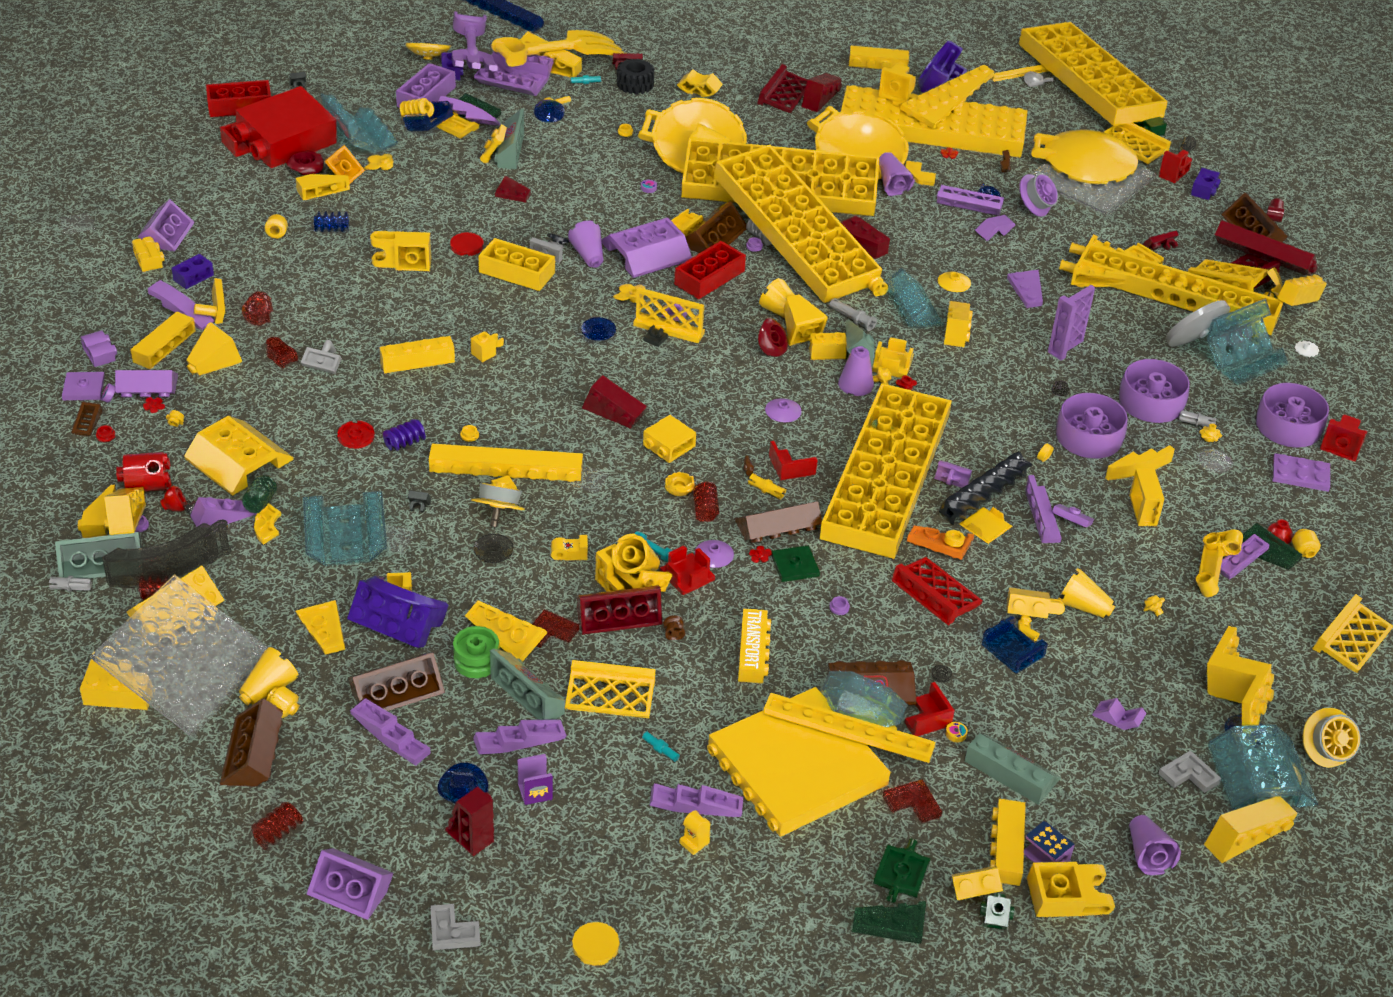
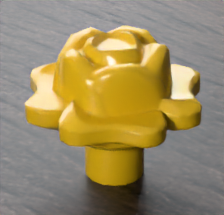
M878 366L877 375L873 376L874 382L880 381L883 384L889 385L888 381L892 379L889 369Z
M1210 424L1209 427L1204 426L1199 432L1201 437L1207 442L1218 441L1222 437L1220 430L1216 429L1217 426L1215 424Z
M1157 595L1149 597L1144 601L1146 605L1143 609L1144 612L1154 611L1156 616L1163 613L1161 606L1165 598H1159Z

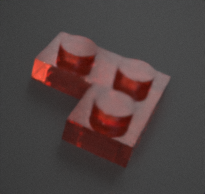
M545 609L532 623V625L545 629L548 632L537 644L539 648L544 645L551 635L569 643L580 627V624Z
M923 779L883 791L882 796L891 812L912 807L921 823L942 816L941 808Z

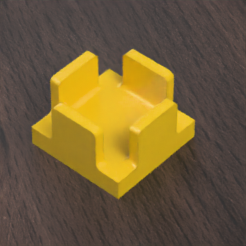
M895 64L892 68L883 67L879 96L900 103L908 101L910 94L915 89L916 82L915 76L907 74L910 67Z
M889 338L888 348L882 347L883 342L879 341L872 372L877 373L878 366L888 368L891 376L902 378V376L908 375L914 356V348H910L909 352H906L907 341Z

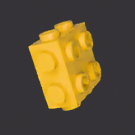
M668 415L644 430L643 445L670 463L696 447V432L672 415Z

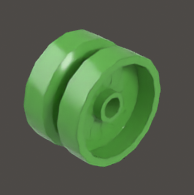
M473 626L459 631L453 641L454 665L460 674L469 678H482L491 674L490 650L500 649L499 639L494 631L486 627Z

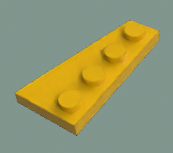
M479 600L465 615L474 625L493 630L498 636L499 646L522 662L548 633L545 629L504 613Z

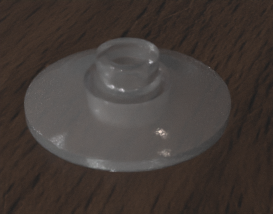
M1204 449L1196 457L1197 463L1203 469L1212 473H1226L1233 467L1232 458L1221 450Z

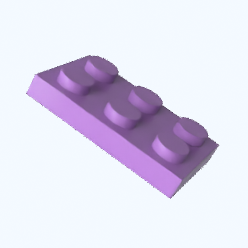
M1274 453L1272 481L1329 492L1330 463Z

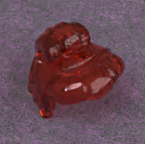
M256 291L248 297L242 306V314L249 323L259 326L271 321L269 314L273 311L269 295Z

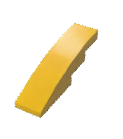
M1170 445L1158 452L1151 448L1141 455L1133 451L1110 464L1105 479L1115 480L1132 477L1135 475L1136 468L1158 469L1172 462L1175 449Z

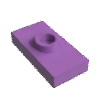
M1058 504L1052 510L1054 514L1083 527L1091 526L1094 521L1093 518L1080 513L1081 510L1075 507L1068 508Z

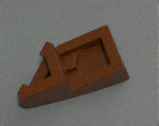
M1009 150L1002 151L1003 161H1000L1002 173L1011 171Z

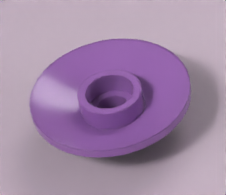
M779 398L770 401L765 407V412L775 421L791 422L800 417L801 408L792 400Z
M707 540L696 547V549L700 548L710 558V567L712 568L726 566L734 557L733 549L723 541Z

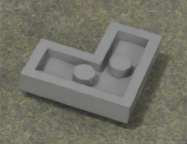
M1192 751L1185 753L1159 770V775L1173 788L1190 779L1199 789L1206 793L1219 785L1221 777Z
M454 904L431 906L433 950L481 946L479 921L455 923Z

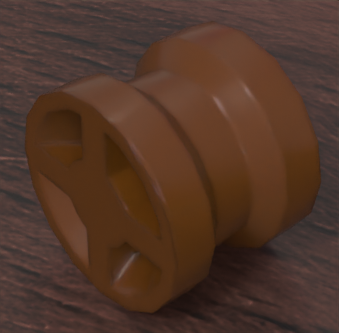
M677 615L667 617L663 621L666 638L668 640H681L684 638L685 628L683 627V619Z

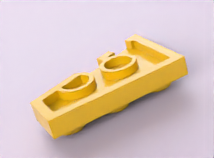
M336 600L296 610L297 616L325 655L346 649Z

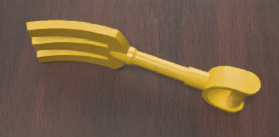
M569 30L565 40L526 43L517 38L503 37L495 39L491 45L495 52H499L505 58L507 65L510 67L523 65L526 63L528 55L562 49H574L587 55L605 54L613 56V53H625L618 45L614 44L611 38L586 30Z

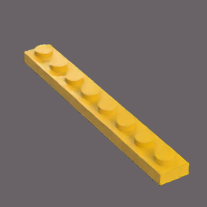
M770 693L764 707V714L927 763L931 760L936 742L774 693Z

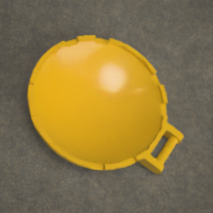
M691 98V100L687 101L680 100L671 104L669 108L662 112L646 110V118L642 130L638 134L639 139L654 143L656 152L668 166L683 174L688 141L691 133L696 131L698 123L706 125L729 138L732 142L747 143L743 123L737 114L734 115L724 104L706 98ZM651 120H654L655 124L652 132H648Z
M828 106L820 115L807 121L808 127L817 133L815 137L817 151L879 156V158L883 153L890 152L903 165L907 159L908 141L904 137V132L892 120L878 113L873 115L865 113V110H853L852 112L844 113V111L838 112L833 107ZM880 166L878 170V179H882Z
M1071 130L1055 136L1040 133L1034 135L1035 143L1031 155L1035 158L1046 159L1047 162L1052 164L1051 167L1055 171L1068 174V178L1091 184H1108V181L1113 180L1119 182L1125 180L1128 175H1132L1137 169L1138 158L1135 151L1121 139L1104 132ZM1040 145H1045V148H1040Z

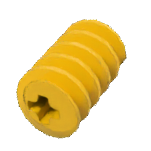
M426 98L402 101L400 104L401 117L404 120L429 118L434 113V106Z

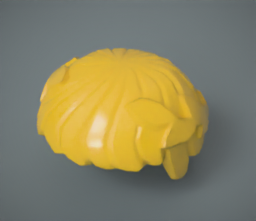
M684 472L673 473L665 478V489L674 496H685L691 493L695 487L693 476H689V474Z

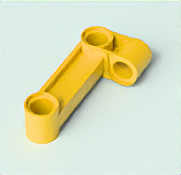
M1231 529L1217 533L1212 532L1203 538L1204 548L1196 582L1204 597H1212L1219 591L1218 581L1223 556L1240 553L1243 534L1239 530Z

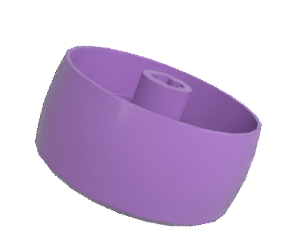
M1157 359L1139 360L1129 365L1122 377L1119 401L1125 411L1138 419L1153 423L1169 422L1178 418L1180 412L1184 410L1189 396L1190 382L1187 375L1179 367L1169 362Z
M1295 383L1276 384L1269 387L1260 400L1256 414V425L1265 437L1280 445L1296 448L1310 446L1321 438L1329 416V406L1321 394L1307 386Z
M1096 393L1073 395L1066 399L1060 409L1056 424L1057 439L1065 449L1078 456L1096 459L1111 456L1118 452L1124 442L1128 425L1127 413L1117 401L1107 396Z

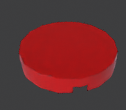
M470 232L456 234L450 240L451 250L461 256H464V254L468 256L476 255L483 250L484 246L483 239L479 235Z
M353 421L347 422L338 429V441L348 448L358 449L366 447L375 438L373 426L364 421H357L358 423H353Z

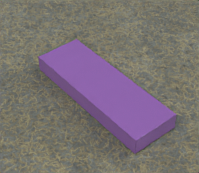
M1253 534L1242 543L1239 554L1228 555L1222 559L1220 573L1230 580L1267 551L1269 544Z

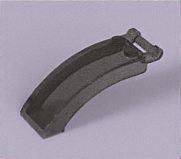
M222 519L210 526L207 523H202L176 539L151 547L114 549L102 557L107 585L113 588H139L159 585L180 579L200 566L205 567L209 563H214L220 556L229 555L232 552L227 536L228 522ZM218 532L221 546L219 547L217 546L216 533Z

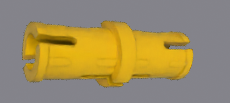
M754 473L749 477L752 481L748 480V484L760 489L762 493H768L780 500L785 496L782 493H786V489L773 484L772 480H765Z

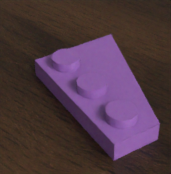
M1038 270L1016 272L1007 275L1008 281L1026 308L1042 306L1043 298Z

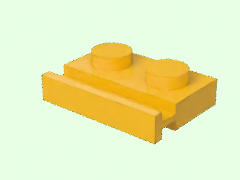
M1140 243L1125 250L1136 257L1163 264L1164 257Z

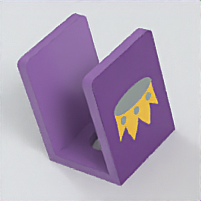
M541 754L518 759V785L524 805L553 800V776L551 773L546 774V755Z

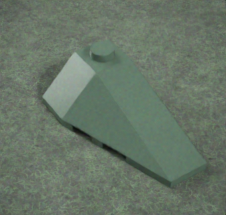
M846 320L847 351L850 354L855 347L862 346L869 351L871 367L873 368L875 351L873 337L870 334L867 335L851 320Z

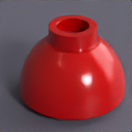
M174 485L166 491L164 499L161 500L164 510L169 509L174 512H182L187 508L184 494Z
M1283 519L1272 523L1265 533L1268 540L1278 545L1289 544L1293 538V532L1289 523Z

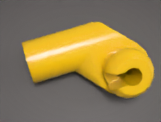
M1022 615L1021 619L1018 620L1019 633L1035 642L1038 640L1040 633L1031 629V617Z

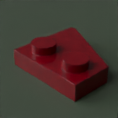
M504 176L495 192V197L525 203L531 195V189L507 176Z

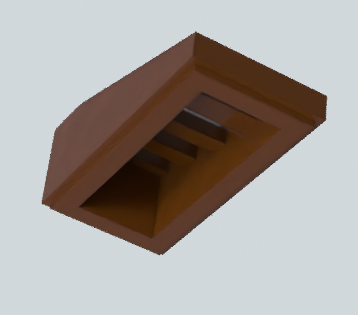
M82 402L71 433L91 436L103 412L101 404Z

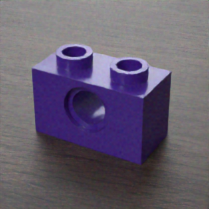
M1201 168L1194 181L1191 195L1209 200L1211 196H1215L1221 179H1218L1220 173Z

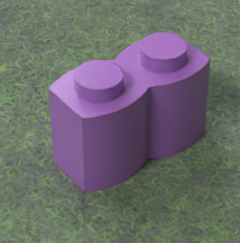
M101 330L81 336L82 347L94 367L116 361L115 355H117V350L114 344L111 345L108 334L105 335Z

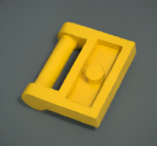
M452 112L437 122V128L461 139L470 132L476 131L479 128V124L474 121L470 122L458 116L457 113Z
M501 124L498 129L493 131L491 140L488 139L484 145L485 152L480 157L483 163L490 161L491 155L497 146L501 145L504 141L506 126Z

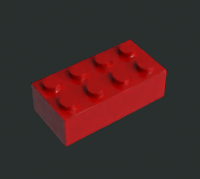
M269 80L206 84L209 117L236 115V109L271 97Z
M719 241L676 267L674 285L697 299H701L745 271L746 255L725 242Z

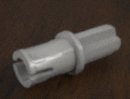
M1183 410L1179 415L1180 421L1195 424L1196 427L1198 425L1209 427L1210 424H1216L1217 419L1201 415V413L1195 414Z
M51 576L49 579V583H53V585H49L51 590L64 589L71 592L72 590H90L92 586L91 579Z

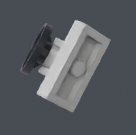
M547 233V236L552 238V241L545 242L534 237L530 240V249L555 256V262L557 263L562 261V249L565 247L563 244L569 243V239Z

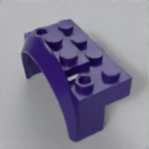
M950 40L942 46L918 79L919 89L922 93L966 73L967 69L955 62L963 48Z
M373 576L367 580H359L347 619L416 648H422L426 645L431 628L442 626L449 605L444 601L429 598L386 582L384 577ZM413 605L410 617L407 619L410 607Z

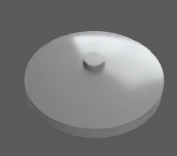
M1221 300L1194 311L1178 322L1167 333L1165 340L1169 346L1176 347L1207 336L1230 312L1229 305L1226 301Z

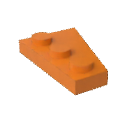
M914 525L908 534L907 541L914 545L931 549L934 552H940L952 558L962 560L975 534L968 533L962 546L952 547L944 541L946 533H940L935 528Z

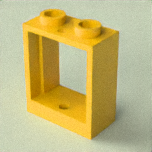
M1136 468L1129 496L1138 526H1157L1165 499L1155 468Z

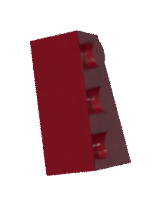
M824 73L808 79L801 107L818 112L841 90L842 78Z
M855 215L840 222L872 258L878 259L888 254L890 238L860 217Z
M604 375L591 386L582 406L584 410L630 429L639 421L647 408L645 404Z
M476 787L456 801L452 811L453 817L448 820L449 826L445 828V831L472 856H475L494 842V801L489 793L483 792L479 787Z

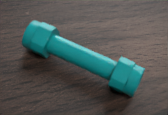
M637 531L634 533L643 537L652 550L661 556V560L668 562V554L673 550L668 547L664 549L653 543L642 532Z

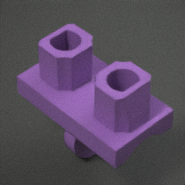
M940 460L934 479L946 482L947 485L952 484L962 488L969 484L972 470Z

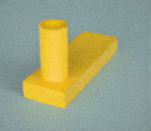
M215 278L212 288L213 306L194 304V314L214 316L215 324H221L225 314L222 279Z

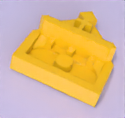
M1272 268L1267 273L1276 285L1271 291L1278 298L1283 283L1276 268Z

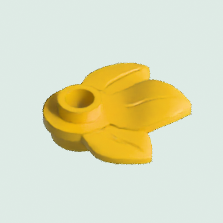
M392 155L369 156L367 158L369 164L364 169L375 170L381 168L382 170H388L393 167Z
M631 284L621 285L619 287L620 293L614 295L613 298L622 301L630 299L632 303H636L637 289H645V286L640 284L636 286Z

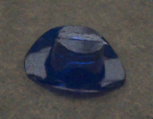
M457 763L451 766L440 778L437 790L439 795L445 800L456 804V801L476 787H479L483 792H488L489 786L484 772L478 766L472 763Z

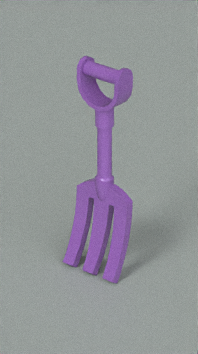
M454 11L453 29L457 33L465 35L467 49L452 51L453 66L464 67L463 60H466L469 68L480 70V62H483L484 68L487 71L497 72L498 65H495L494 56L478 51L476 47V36H481L485 32L486 15L476 17L457 14V11Z

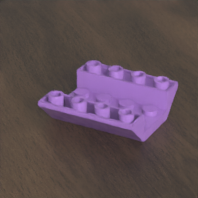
M494 51L492 56H494L495 65H498L497 72L480 68L474 75V78L481 84L537 96L549 79L553 59L547 56L528 55L526 63L510 67L507 65L505 58L499 52Z
M668 217L610 234L601 239L602 244L608 251L618 249L626 258L625 269L633 278L684 263L692 258L685 235Z

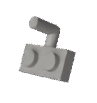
M326 340L322 350L307 347L301 364L305 367L336 374L342 358L340 355L333 354L336 353V349L331 340Z

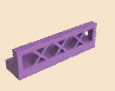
M941 185L940 191L937 194V203L998 216H1000L1004 201L1003 197Z
M1028 475L1025 492L1041 542L1059 543L1061 542V535L1045 486H1037L1034 475Z

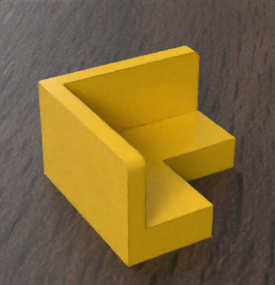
M616 544L597 551L595 580L606 591L633 588L614 572L612 550L613 547H616Z

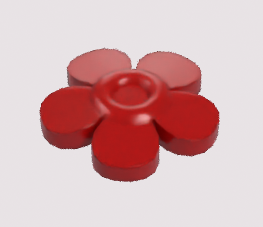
M950 147L940 151L944 158L955 159L958 155V151Z
M148 397L146 398V403L143 404L144 410H150V413H157L158 409L163 410L165 408V405L162 404L163 400L159 397L155 399Z
M758 546L756 550L752 549L749 551V555L752 556L751 561L754 563H758L760 560L761 562H767L772 554L771 550L765 549L764 546Z

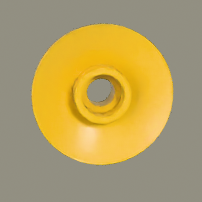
M945 272L938 277V284L947 291L963 292L971 286L970 279L959 272Z

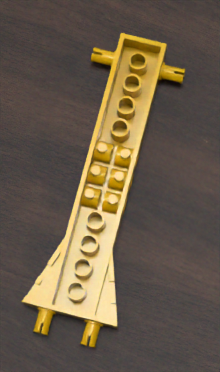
M1094 234L1086 247L1072 242L1069 252L1081 255L1076 264L1063 259L1060 263L1059 270L1073 273L1071 285L1078 287H1088L1090 285L1094 287H1113L1192 312L1210 303L1224 300L1230 307V312L1224 319H1236L1246 323L1245 328H1248V336L1251 337L1252 333H1254L1252 338L1257 337L1259 332L1272 335L1284 303L1274 298L1273 293H1270L1269 296V292L1264 294L1256 293L1136 257L1119 247L1117 249L1110 247L1111 243L1108 241L1100 242L1097 240L1098 236Z

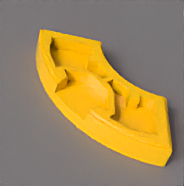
M269 503L265 504L255 516V534L263 545L279 535V531L275 528L274 524L281 516V512Z

